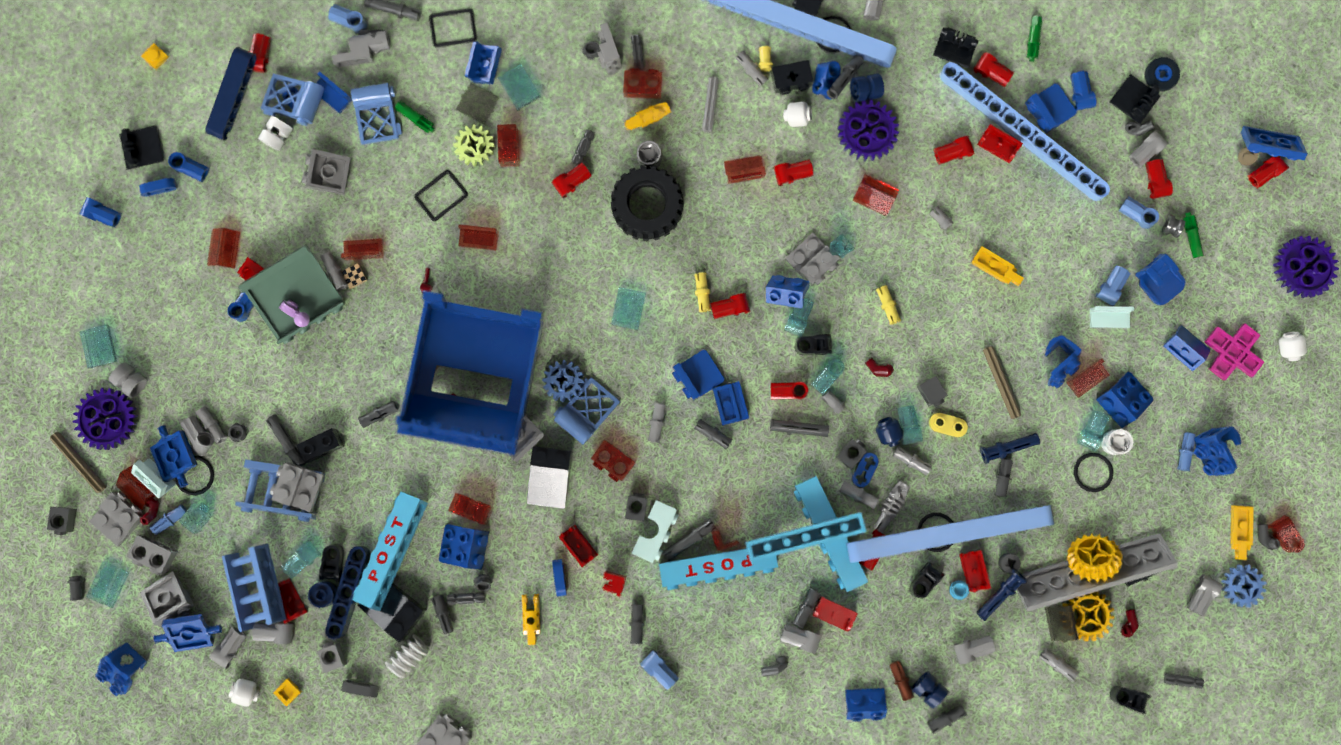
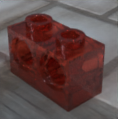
M630 68L629 70H624V97L661 99L662 72L656 69L640 71L637 68ZM636 79L639 81V83L636 86H631L629 84L630 80ZM654 80L658 84L655 87H650L648 82Z
M497 125L498 162L500 166H520L519 129L517 125Z
M606 440L602 442L591 457L594 461L592 465L601 471L603 468L610 472L608 476L616 482L618 480L623 482L636 464V462ZM603 451H607L610 454V459L607 462L600 460V454ZM620 462L626 466V470L621 474L615 471L616 464Z
M455 493L448 511L482 525H487L494 507L463 494Z

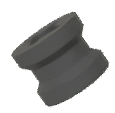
M1169 215L1164 223L1162 232L1171 233L1173 237L1178 238L1184 229L1186 221L1183 219L1178 220L1175 216Z
M1009 553L1003 554L998 561L999 568L1007 573H1012L1014 569L1019 570L1021 565L1020 559L1016 555Z

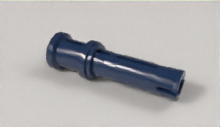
M1034 433L1006 443L996 442L993 446L981 447L980 453L984 463L988 464L989 461L997 458L1004 459L1007 454L1040 445V439L1038 434Z
M1014 569L1012 571L1013 574L1006 581L1001 582V588L976 612L982 620L986 621L1009 596L1016 594V590L1023 583L1026 584L1027 579L1018 570Z

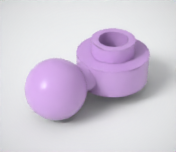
M283 300L279 306L284 313L294 318L297 326L305 327L309 324V315L305 312H300L298 305L292 300Z

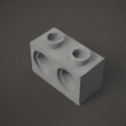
M139 535L136 537L127 557L132 559L133 564L141 567L145 565L150 568V572L160 575V573H168L178 551L149 537ZM142 547L146 549L144 557L140 553ZM159 555L163 557L162 565L157 561Z

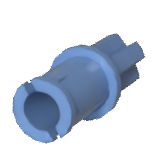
M1184 433L1182 447L1179 450L1178 470L1190 472L1192 455H1195L1193 449L1196 435L1194 433Z
M180 504L168 514L164 513L161 519L150 526V530L153 534L158 535L169 526H174V523L187 515L188 511Z

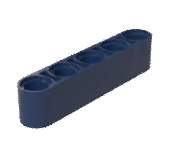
M236 47L233 50L205 128L207 134L223 141L227 140L228 137L226 136L228 132H231L257 58L256 54L240 47Z
M365 546L353 547L348 554L325 628V633L330 639L342 638L348 631L356 602L352 600L354 591L359 585L362 573L370 560V550ZM359 549L363 552V558L361 560H359L356 556V553ZM353 568L358 573L355 579L350 574ZM347 587H349L352 591V594L349 598L345 595V589ZM341 606L346 609L344 616H341L339 613ZM335 625L339 626L340 633L338 635H336L333 632V627Z

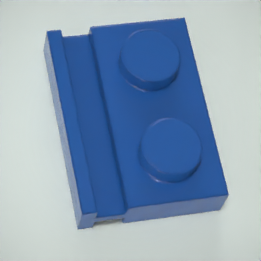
M740 381L712 388L722 426L749 419Z

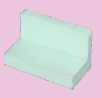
M1095 306L1090 309V328L1128 329L1130 328V312L1134 311V307Z
M139 459L133 464L131 473L157 498L162 497L176 486L174 480L169 482L162 481L157 465L151 459H147L144 462Z

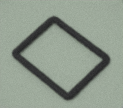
M472 9L436 13L429 16L434 47L463 44L477 40ZM470 12L473 38L436 44L433 18Z
M445 170L418 191L414 198L430 219L437 221L468 196V193L452 172ZM448 174L464 195L434 218L418 196Z

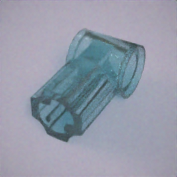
M841 234L830 243L829 251L833 256L838 255L843 259L845 255L852 252L855 248L844 234Z
M804 297L803 308L794 307L784 331L802 337L814 302Z
M839 359L831 360L810 385L824 395L838 377L843 374L845 369L844 363ZM832 363L840 365L841 370L839 373L831 371L830 366Z
M914 405L897 408L903 435L902 444L909 445L923 442L922 431L917 423Z
M1093 410L1086 428L1080 433L1082 436L1077 440V444L1096 452L1103 441L1102 434L1110 417L1105 413Z
M308 540L281 566L282 571L293 579L306 566L313 564L314 559L320 558L322 554Z

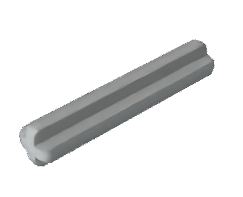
M709 77L702 126L703 132L709 133L713 129L719 82L717 77Z

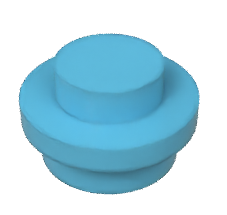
M956 580L951 583L949 592L954 599L962 600L968 596L969 587L964 581Z

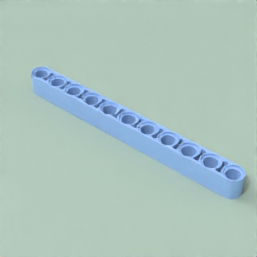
M708 0V3L719 7L724 6L727 10L738 14L742 13L746 17L840 50L852 56L860 55L865 61L882 67H891L897 51L894 45L771 0Z
M953 62L944 65L940 72V78L947 86L1013 138L1022 142L1023 146L1094 201H1099L1109 194L1110 187L1106 181L968 72ZM951 70L954 76H948L945 71ZM960 82H966L969 88H963ZM975 94H981L983 96V100L977 99ZM990 105H995L998 108V112L992 111ZM1005 117H1010L1013 123H1007ZM1020 129H1026L1028 135L1021 134ZM1035 140L1041 141L1043 146L1038 147L1035 144ZM1050 152L1056 153L1057 159H1053L1050 156ZM1065 164H1070L1072 171H1068L1065 168ZM1080 175L1087 178V183L1081 181ZM1095 187H1099L1102 190V195L1096 193Z
M1051 505L858 540L848 542L846 545L849 561L852 563L1054 525Z

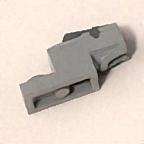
M360 30L357 36L349 38V53L341 51L337 55H332L333 64L339 68L374 62L372 52L377 54L390 50L388 33L385 30Z

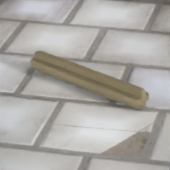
M993 346L987 347L983 352L1010 418L1020 417L1021 412Z
M55 432L50 436V440L96 493H101L106 489V485L61 433Z

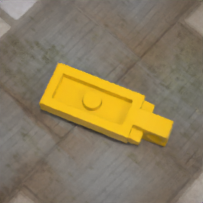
M983 246L980 247L971 264L1006 284L1012 282L1019 286L1024 279L1016 273L1015 265Z
M1231 505L1230 544L1231 549H1235L1234 559L1247 560V550H1250L1251 546H1253V506Z

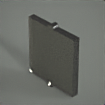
M470 83L466 92L461 95L462 99L456 110L485 125L491 113H494L493 109L499 97Z
M1058 604L1045 607L1051 641H1062L1065 643L1079 640L1072 605L1061 606Z

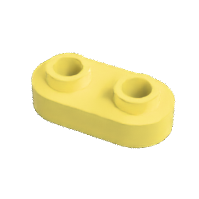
M936 413L929 419L930 428L935 432L945 435L962 437L968 430L965 420L958 417ZM937 419L942 420L941 426L936 424ZM956 424H959L961 426L960 431H957L955 429Z

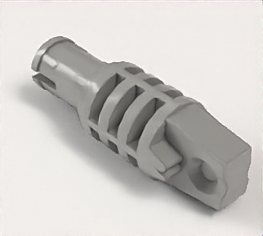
M900 481L897 483L883 503L880 511L882 513L873 528L884 533L890 520L894 519V517L896 518L903 506L910 489L908 485Z

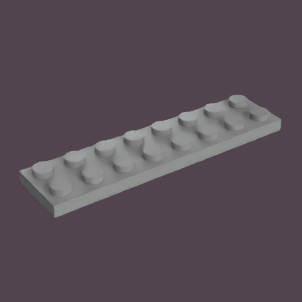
M1158 533L1119 545L1122 553L1121 568H1119L1118 574L1114 573L1113 578L1107 577L1106 581L1099 579L1097 583L1095 579H1091L1090 582H1088L1086 577L1081 579L1080 574L1075 575L1073 570H1070L1068 561H1064L1022 574L1027 579V582L1017 589V593L1026 611L1029 612L1178 567V562L1162 535Z

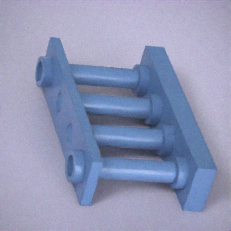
M245 460L244 468L248 469L251 475L245 502L236 501L235 503L236 506L241 508L240 511L252 513L253 510L295 516L298 517L297 520L309 522L310 519L316 520L317 516L303 509L301 512L290 510L291 506L283 504L282 509L271 507L273 495H270V490L273 484L277 483V478L279 477L276 474L280 465ZM261 472L268 473V476H270L263 506L252 504L258 476L261 475Z
M269 544L248 548L250 555L240 557L239 552L222 556L239 632L253 629L255 622L264 619L267 625L286 620ZM252 562L254 574L244 576L242 565ZM256 581L259 593L249 595L246 584ZM261 600L263 612L253 614L251 603Z

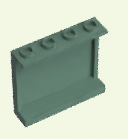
M307 244L238 286L242 293H246L274 334L277 344L290 342L294 339L293 335L298 332L300 334L305 333L310 329L309 326L315 322L319 324L326 320V315L331 312L336 314L341 311L345 303ZM283 300H292L298 305L300 312L307 313L310 317L309 324L305 327L297 326L294 318L279 308Z

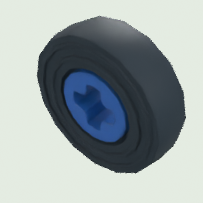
M1168 57L1154 59L1145 70L1146 83L1149 86L1157 85L1161 92L1172 89L1180 78L1178 64ZM1164 70L1166 72L1165 76L1161 78L1160 72Z

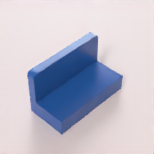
M319 71L317 75L320 79L316 83L325 88L321 99L341 114L352 99Z
M1182 325L1163 346L1192 372L1207 360L1210 349Z

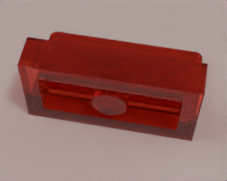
M761 156L724 162L728 184L765 178L766 172Z
M865 174L853 201L887 216L899 190Z
M458 225L460 230L459 247L497 251L499 232L496 228Z
M227 228L212 229L207 266L235 269L240 231Z
M381 238L343 241L344 253H341V258L345 261L383 258V242Z
M1103 359L1096 360L1066 382L1077 398L1110 376L1102 365L1105 362Z
M132 465L120 472L116 486L133 504L144 510L147 502L156 496L131 473Z
M719 530L711 531L717 551L740 544L738 539L723 544Z

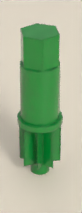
M1032 16L1029 41L1027 42V58H1029L1030 62H1035V58L1038 59L1042 29V17Z
M401 100L397 102L395 110L413 122L415 126H418L426 133H429V131L433 133L435 131L434 123L425 118L424 115L418 113Z
M1191 212L1185 213L1186 217L1183 218L1186 221L1184 227L1193 258L1202 257L1204 253L1196 216L1191 215Z

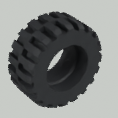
M641 165L640 169H635V167L629 169L630 172L628 174L624 173L620 176V181H616L614 191L611 193V209L616 224L626 235H631L636 240L640 238L643 241H649V239H654L655 241L659 240L663 235L666 237L672 229L674 230L677 227V223L682 218L684 199L679 183L677 184L676 178L673 175H669L663 168L661 170L657 169V166L651 165V168H646V165ZM652 187L663 194L665 208L663 213L657 218L642 220L631 212L629 206L630 198L640 188Z

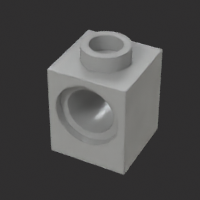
M333 641L322 645L323 649L317 651L324 673L347 665L340 643L334 644ZM329 651H333L335 653L334 661L329 660Z

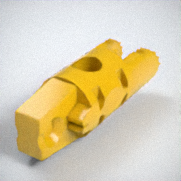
M663 102L651 105L644 110L636 112L635 116L626 120L625 128L628 130L636 129L640 126L644 128L649 124L658 122L671 113L668 103Z
M534 594V609H528L527 595H522L523 635H527L528 645H536V634H541L539 594ZM529 617L534 618L533 623L529 622Z

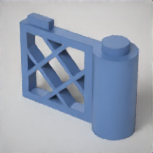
M273 74L261 109L264 110L263 113L273 117L275 114L297 119V123L307 126L313 123L325 88L314 82H304ZM277 80L283 81L285 86L276 91L275 85ZM296 85L301 86L299 92L293 95L290 89ZM288 91L290 97L281 101L279 95ZM276 97L279 104L274 107H268L270 100ZM290 102L294 104L292 113L287 112L284 108Z
M384 83L351 89L361 145L399 139L402 131L400 123H396L393 107V97H396L394 86ZM389 106L390 114L385 120L377 113L382 107ZM369 110L373 113L367 123L361 119L360 111ZM375 116L384 121L379 130L370 125ZM386 124H389L393 127L394 135L385 136L381 131ZM368 127L377 132L372 139L365 140L364 132Z
M592 377L589 380L585 378V384H580L583 391L577 393L578 397L574 396L572 401L564 408L560 406L553 414L555 416L554 421L582 445L589 440L620 403L616 397ZM591 383L598 388V396H587L586 389ZM601 398H610L614 404L610 408L602 409ZM585 399L586 410H577L572 406L576 400ZM587 399H599V409L588 410ZM589 412H600V420L596 424L589 420Z

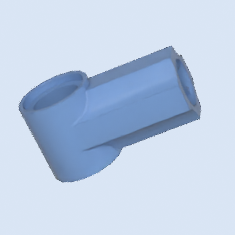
M336 4L331 6L328 16L330 21L352 29L355 33H359L360 30H367L368 23L361 13L348 10ZM360 20L359 24L354 25L355 21Z
M1129 196L1119 209V212L1136 221L1144 229L1151 228L1159 220V213L1156 209L1147 208ZM1144 215H1149L1152 218V222H1147Z
M1116 265L1106 282L1101 285L1099 294L1096 293L1095 297L1114 306L1122 294L1121 290L1131 273L1127 269Z
M652 650L640 663L641 667L650 676H654L667 690L679 679L665 664L664 659L657 655L655 650Z

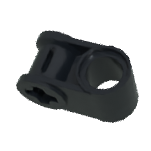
M831 334L801 337L795 343V351L799 355L832 354L829 342ZM800 342H807L809 346L807 351L801 350Z
M332 544L324 548L319 571L320 580L333 579L336 582H340L344 550L341 545ZM331 548L337 551L336 558L330 556Z
M930 561L924 565L909 587L910 594L915 598L927 597L945 575L931 566L932 563ZM918 584H921L924 588L921 595H918L915 591V587Z
M1114 686L1109 693L1110 699L1113 702L1136 712L1146 714L1145 707L1151 695L1122 686ZM1123 691V699L1118 700V694Z

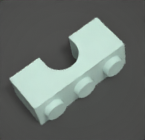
M656 500L648 518L658 524V534L654 538H645L640 535L632 554L651 563L654 560L658 561L663 551L660 549L662 542L667 543L671 534L668 531L670 524L675 525L679 516L676 514L677 509Z

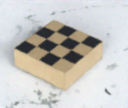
M359 263L341 271L350 289L368 281Z

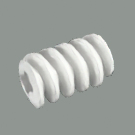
M415 634L412 635L415 640L414 642L409 639L407 640L409 647L401 646L404 651L403 653L397 650L396 654L398 657L391 656V664L385 662L387 668L401 678L406 676V672L412 670L411 666L415 667L417 661L423 659L422 655L426 656L428 654L426 645Z

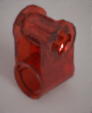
M1283 515L1268 525V529L1273 531L1272 535L1280 541V546L1284 551L1299 553L1304 549L1305 541L1297 531L1293 521L1287 515Z

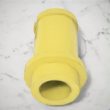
M759 47L760 63L758 67L763 72L771 71L773 67L771 47Z

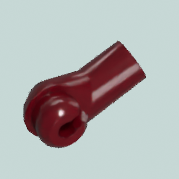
M873 358L865 362L866 366L876 377H889L894 372L892 365H878Z
M149 498L146 501V507H149V511L140 518V522L143 525H148L157 517L160 507L158 500Z
M1135 609L1125 611L1127 621L1121 629V634L1124 637L1129 638L1133 636L1139 628Z

